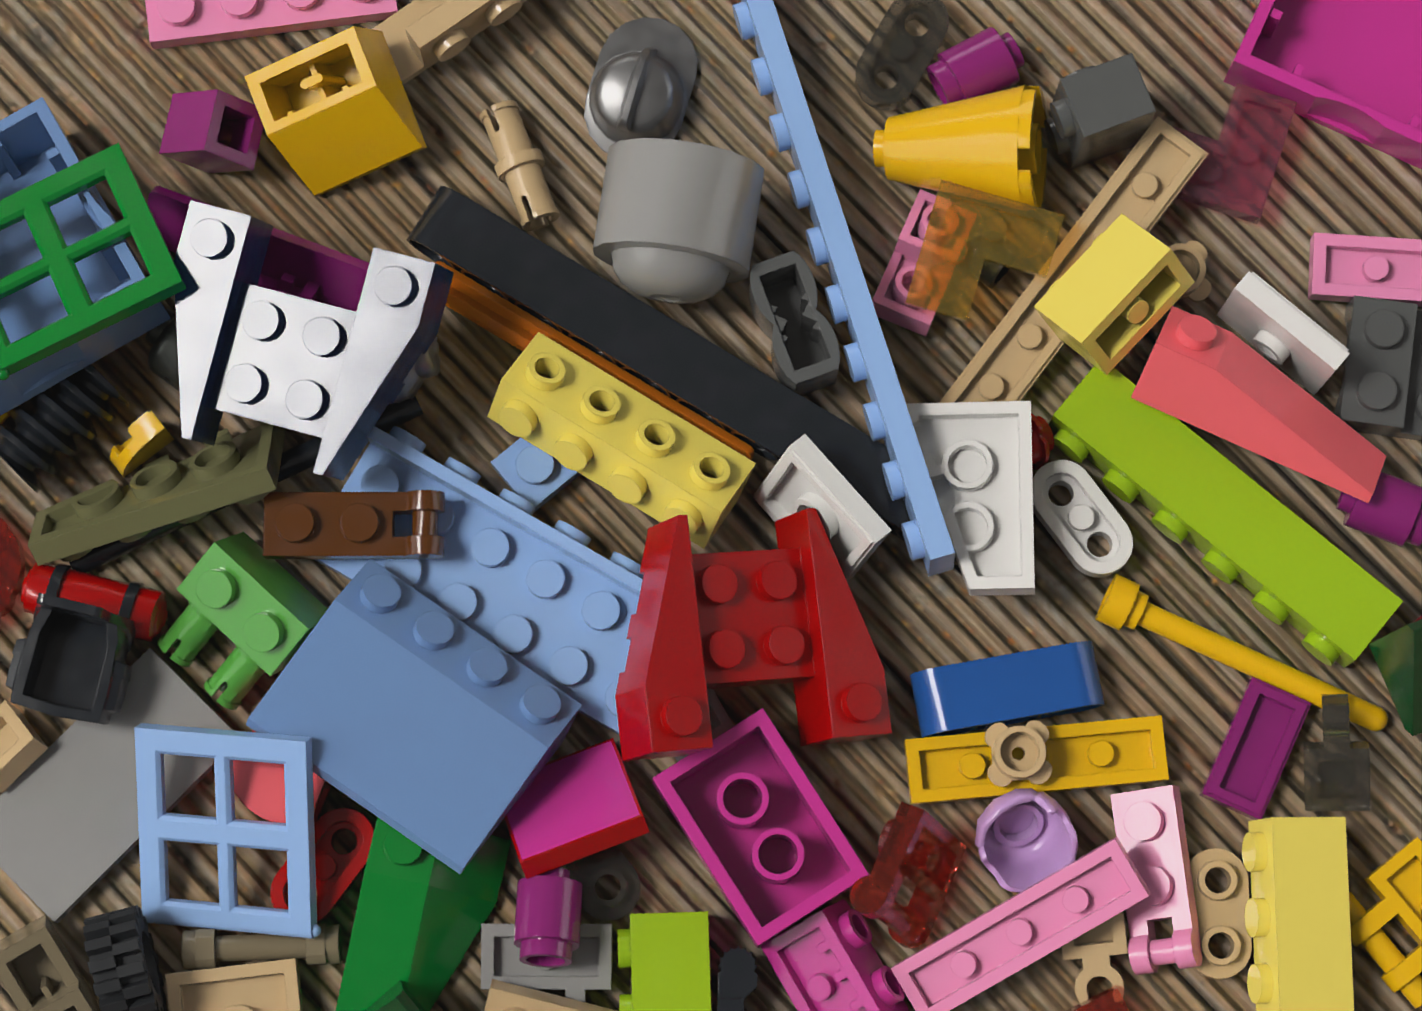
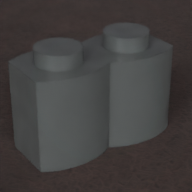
M793 250L752 265L749 286L750 306L758 326L772 340L771 360L778 381L801 396L836 384L840 363L839 345L830 323L816 310L817 287L807 263Z

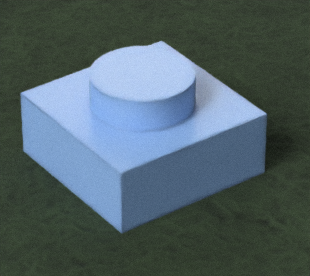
M519 438L491 461L494 470L510 489L536 507L534 512L581 475L577 471L564 467L557 459L522 438Z

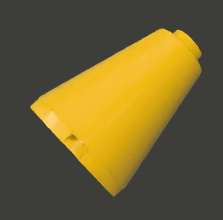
M1023 85L888 117L885 129L875 130L873 159L875 167H884L886 178L890 181L1023 212L1038 211V207H1041L1043 203L1047 170V148H1042L1041 128H1045L1044 120H1046L1041 86Z

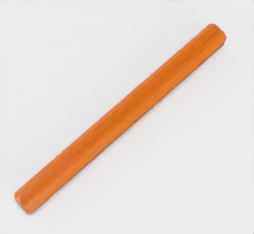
M434 262L454 272L445 306L522 352L535 335L540 332L752 461L754 449L751 445L444 262Z

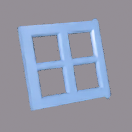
M140 723L134 727L141 910L147 923L309 939L318 937L321 933V928L317 925L312 737ZM164 754L214 758L216 817L166 812ZM233 760L284 764L286 823L235 819ZM167 841L217 845L219 903L169 897ZM236 847L287 851L288 909L238 905Z

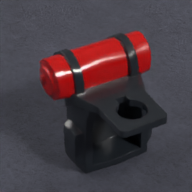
M35 563L22 583L21 602L23 603L24 612L34 614L27 638L17 639L12 652L13 658L6 680V687L12 690L10 702L59 718L107 725L112 713H120L132 671V668L125 662L134 639L151 642L165 625L168 616L165 591L145 587L144 583L137 581L127 583L72 570L71 566L61 563L58 565L46 563L40 566Z

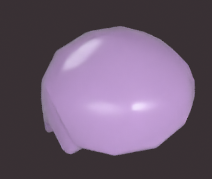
M1020 788L993 799L977 819L975 845L978 848L981 862L995 877L1000 887L1009 892L1020 893L1075 861L1078 839L1067 812L1054 798L1043 791L1037 792L1033 788Z

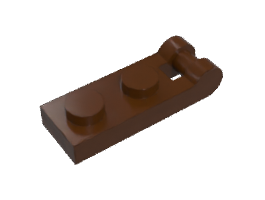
M413 490L408 492H270L264 497L263 556L266 559L443 558L444 537L438 536V514L445 512V493L436 490ZM395 515H412L411 536L395 537Z

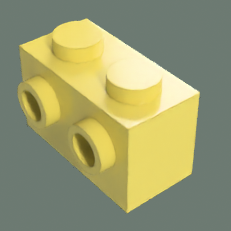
M1121 213L1103 233L1096 237L1092 245L1067 272L1050 286L1047 293L1033 307L1060 340L1104 374L1108 375L1195 281L1171 248Z

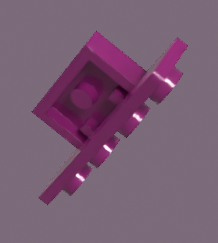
M155 186L149 194L147 203L169 251L176 253L190 200L204 204L208 203L161 186ZM273 228L257 286L357 311L369 262Z

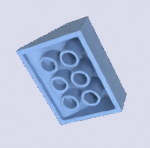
M369 559L329 606L248 717L246 725L259 733L312 737V761L315 774L452 870L461 874L561 746L582 704L384 567Z

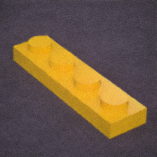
M1162 715L1046 726L1049 731V738L1045 742V760L1051 764L1052 773L1049 779L1040 785L1032 784L1029 780L1011 781L1006 787L994 785L987 775V770L992 765L991 747L986 744L984 739L986 732L905 739L904 751L910 806L997 798L1020 788H1033L1037 792L1050 793L1166 782L1169 780ZM1014 748L1012 751L1013 758L1021 760L1024 757V751L1021 748Z

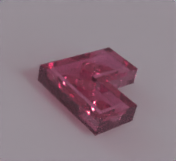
M1237 83L1233 90L1218 140L1172 126L1209 153L1205 161L1176 198L1257 224L1265 206L1297 102Z

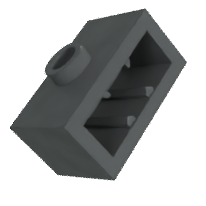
M1130 53L1097 66L1079 69L1060 79L1053 102L1050 103V118L1044 120V126L1054 153L1056 155L1065 153L1071 170L1134 147L1147 131L1156 110L1133 54Z

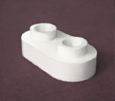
M1056 460L1045 464L1036 472L1033 477V513L1074 567L1085 575L1097 578L1107 577L1118 572L1131 555L1133 548L1132 533L1126 522L1087 471L1072 461ZM1055 485L1066 487L1071 494V502L1065 506L1053 504L1048 496L1049 489ZM1096 535L1104 537L1110 546L1109 553L1103 557L1092 555L1087 548V540Z

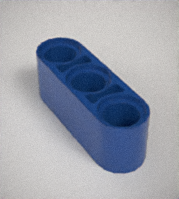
M1092 641L1067 643L967 661L910 674L922 738L961 734L988 729L995 723L1010 725L1082 712L1105 705Z

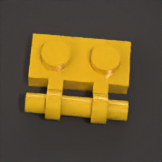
M1415 837L1364 879L1381 900L1367 911L1351 892H1349L1351 943L1355 947L1361 944L1384 971L1381 979L1394 993L1400 990L1411 1005L1417 1009L1422 1005V976L1420 975L1422 972V841ZM1394 916L1418 943V946L1406 956L1401 953L1381 929Z

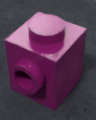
M221 90L174 93L159 154L207 173L254 170L263 124L254 104Z

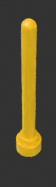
M1115 574L1097 611L1096 621L1118 631L1122 626L1134 630L1138 625L1246 675L1255 677L1304 699L1319 708L1370 731H1380L1386 727L1388 714L1382 707L1149 603V595L1140 592V584Z

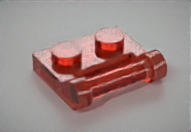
M901 801L895 818L890 819L885 824L880 834L878 843L879 855L871 874L861 877L854 883L849 895L850 902L854 909L866 918L879 919L888 927L892 939L903 947L911 949L919 947L926 942L932 931L967 847L927 811ZM901 884L913 892L908 906H903L895 899Z

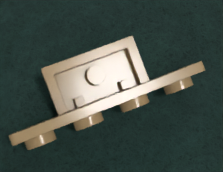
M413 0L372 29L383 32L400 79L404 85L439 60L441 62L447 61L459 54L467 47L471 38L490 25L497 26L510 19L520 10L522 3L527 0Z

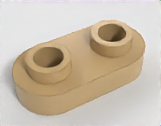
M1219 848L1207 849L1190 859L1203 954L1201 966L1193 967L1192 969L1205 978L1218 980L1238 974L1247 965L1251 956L1252 937L1247 933L1244 918L1245 906L1250 898L1249 879L1243 862L1235 854ZM1210 869H1219L1226 875L1227 887L1222 893L1212 892L1206 886L1205 876ZM1214 934H1222L1230 942V952L1223 959L1214 957L1209 951L1208 942Z

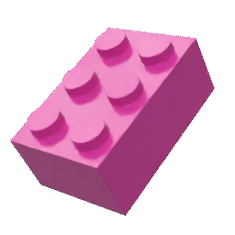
M763 708L713 739V748L689 754L652 778L654 787L756 948H759L864 881L869 875Z

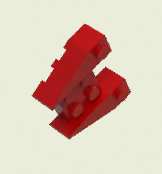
M806 508L775 521L778 549L692 554L688 515H677L648 528L639 573L643 575L636 614L631 615L627 639L631 640L625 672L619 674L615 694L622 761L679 757L713 748L707 689L793 683L800 746L860 742L892 733L883 664L816 508Z

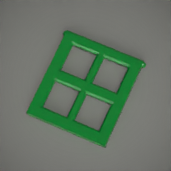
M119 143L0 200V231L26 219L43 257L1 278L0 300L51 275L68 316L12 343L0 319V380H6L10 375L187 289ZM107 179L124 219L67 246L50 207ZM133 236L150 275L93 303L75 263L127 237Z

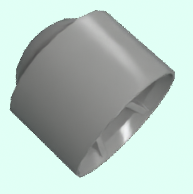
M636 138L620 140L610 145L593 244L594 256L612 265L620 282L639 296L676 304H691L713 297L725 287L726 283L738 282L749 277L764 168L754 160L733 151L689 141Z

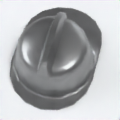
M643 17L624 23L609 35L598 57L586 95L584 112L589 135L602 151L608 153L609 146L620 140L636 138L675 139L682 125L693 90L698 63L693 43L680 27L664 19Z

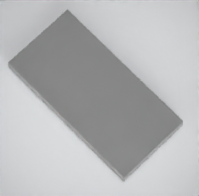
M151 648L131 666L130 682L127 686L120 713H112L109 724L103 725L76 720L0 795V868L55 923H59L139 843L134 727L140 723L233 730ZM164 754L167 813L214 768V758Z

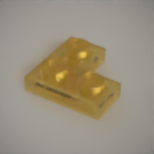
M941 180L905 304L966 322L984 261L1046 278L1065 215Z

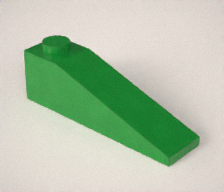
M377 817L335 1011H365L400 980L426 1011H430L450 977L455 973L463 960L466 951L481 929V924L486 923L497 905L512 841L491 835L463 872L458 874Z

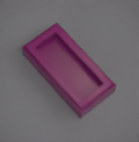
M1255 677L1250 678L1199 795L1250 819H1262L1312 703Z

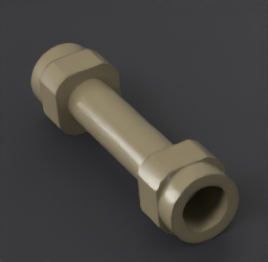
M340 924L319 925L321 933L315 939L268 934L219 936V932L216 929L186 930L182 934L184 970L219 968L220 962L292 958H306L307 965L340 964L342 961Z

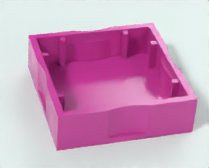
M1260 0L1223 82L1422 169V0Z

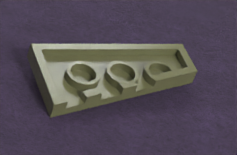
M259 421L260 426L233 438L228 428H225L217 433L214 446L205 444V448L189 458L176 463L170 460L167 454L145 464V467L132 477L130 484L120 488L118 482L111 479L37 512L28 541V547L37 565L40 566L59 559L64 562L74 561L88 554L93 548L118 540L122 543L133 542L147 535L152 529L178 521L182 524L192 523L205 517L211 510L236 502L245 505L261 500L270 491L277 489L286 428Z

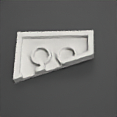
M1031 401L906 404L969 595H1035Z

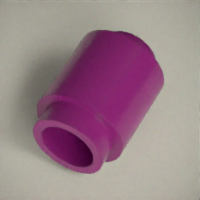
M989 27L937 54L938 61L928 66L926 70L942 104L1002 91L1019 83L1020 78L1017 69L1024 66L1025 63L1022 53L1010 33L1006 32L999 35L993 27Z
M1381 471L1369 503L1344 492L1340 493L1336 509L1346 512L1343 521L1344 526L1402 547L1405 542L1417 547L1421 545L1422 486Z
M558 867L529 879L525 877L518 880L514 945L520 948V962L530 966L546 968L564 967L572 964V953L580 946L583 885L579 881L570 878L569 870Z

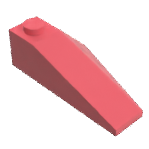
M1174 306L1171 307L1131 398L1369 503L1386 459V455L1234 333L1213 324L1202 316L1190 314Z

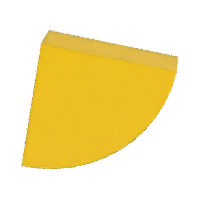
M152 410L150 412L147 411L128 427V432L132 437L122 445L118 444L112 447L110 461L124 478L168 445L174 438Z

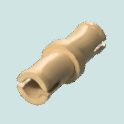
M507 100L493 104L490 107L494 115L492 116L490 110L485 109L480 113L479 118L485 126L498 160L494 166L498 180L507 183L521 219L523 230L531 231L546 227L549 223L545 216H548L550 221L555 222L560 217V211L554 203L542 172V168L545 165L542 152L538 148H533L516 101Z

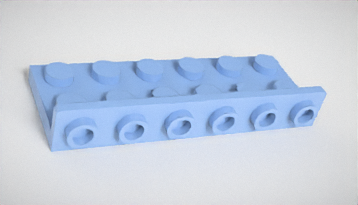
M374 426L367 436L370 444L341 492L442 491L445 493V512L438 514V536L444 537L443 558L372 560L582 704L579 710L580 713L619 735L615 694L619 674L625 672L631 641L627 639L631 615L636 614L643 580V575L639 574L641 565L617 552H613L608 560L587 548L591 541L589 536L564 521L558 520L554 528L536 519L532 516L536 507L512 491L503 488L500 495L496 496L480 487L477 483L481 476L465 464L448 457L444 465L424 455L422 452L426 444L409 432L393 426L388 434ZM395 515V537L411 536L412 515ZM369 559L314 560L352 580Z

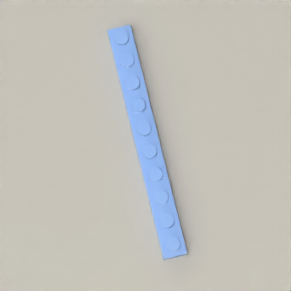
M741 0V2L732 5L735 22L742 41L753 38L759 57L750 60L755 84L760 96L771 94L777 114L768 117L773 139L779 153L789 150L795 167V171L787 173L790 191L797 209L808 207L814 228L806 230L809 249L815 266L827 265L833 283L831 286L824 287L831 317L835 324L846 323L852 343L843 346L850 375L854 383L861 380L865 381L871 402L862 404L870 436L873 441L884 439L890 461L882 463V471L892 501L903 498L910 521L901 523V528L908 553L912 561L923 558L928 577L953 570L955 550L774 1Z

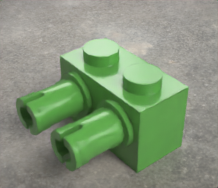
M241 532L214 542L176 590L188 600L189 605L166 634H163L157 642L159 648L164 653L169 652L174 647L176 650L170 659L178 665L190 667L197 654L218 629L222 631L235 644L236 648L214 675L207 679L204 683V689L211 697L220 690L223 693L216 702L227 709L236 710L242 703L241 700L264 672L272 676L284 670L328 608L274 559H266L263 556V549L245 532Z

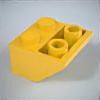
M352 26L244 76L266 135L314 196L323 195L427 148L382 31Z

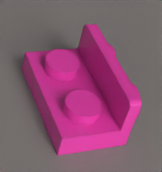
M844 899L822 909L760 946L797 1011H909L904 1001L905 992L891 968L883 965L871 944L872 934L866 920L857 910L851 909Z

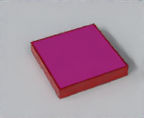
M614 738L546 763L505 816V821L526 879L650 832Z

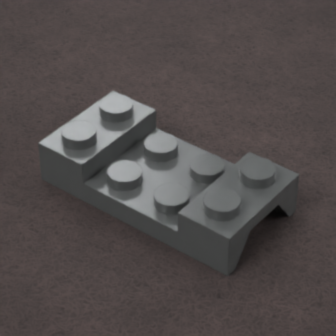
M1354 295L1346 305L1344 317L1347 330L1346 348L1349 349L1348 352L1350 354L1344 361L1342 386L1334 414L1356 432L1422 441V311L1417 310L1418 304Z

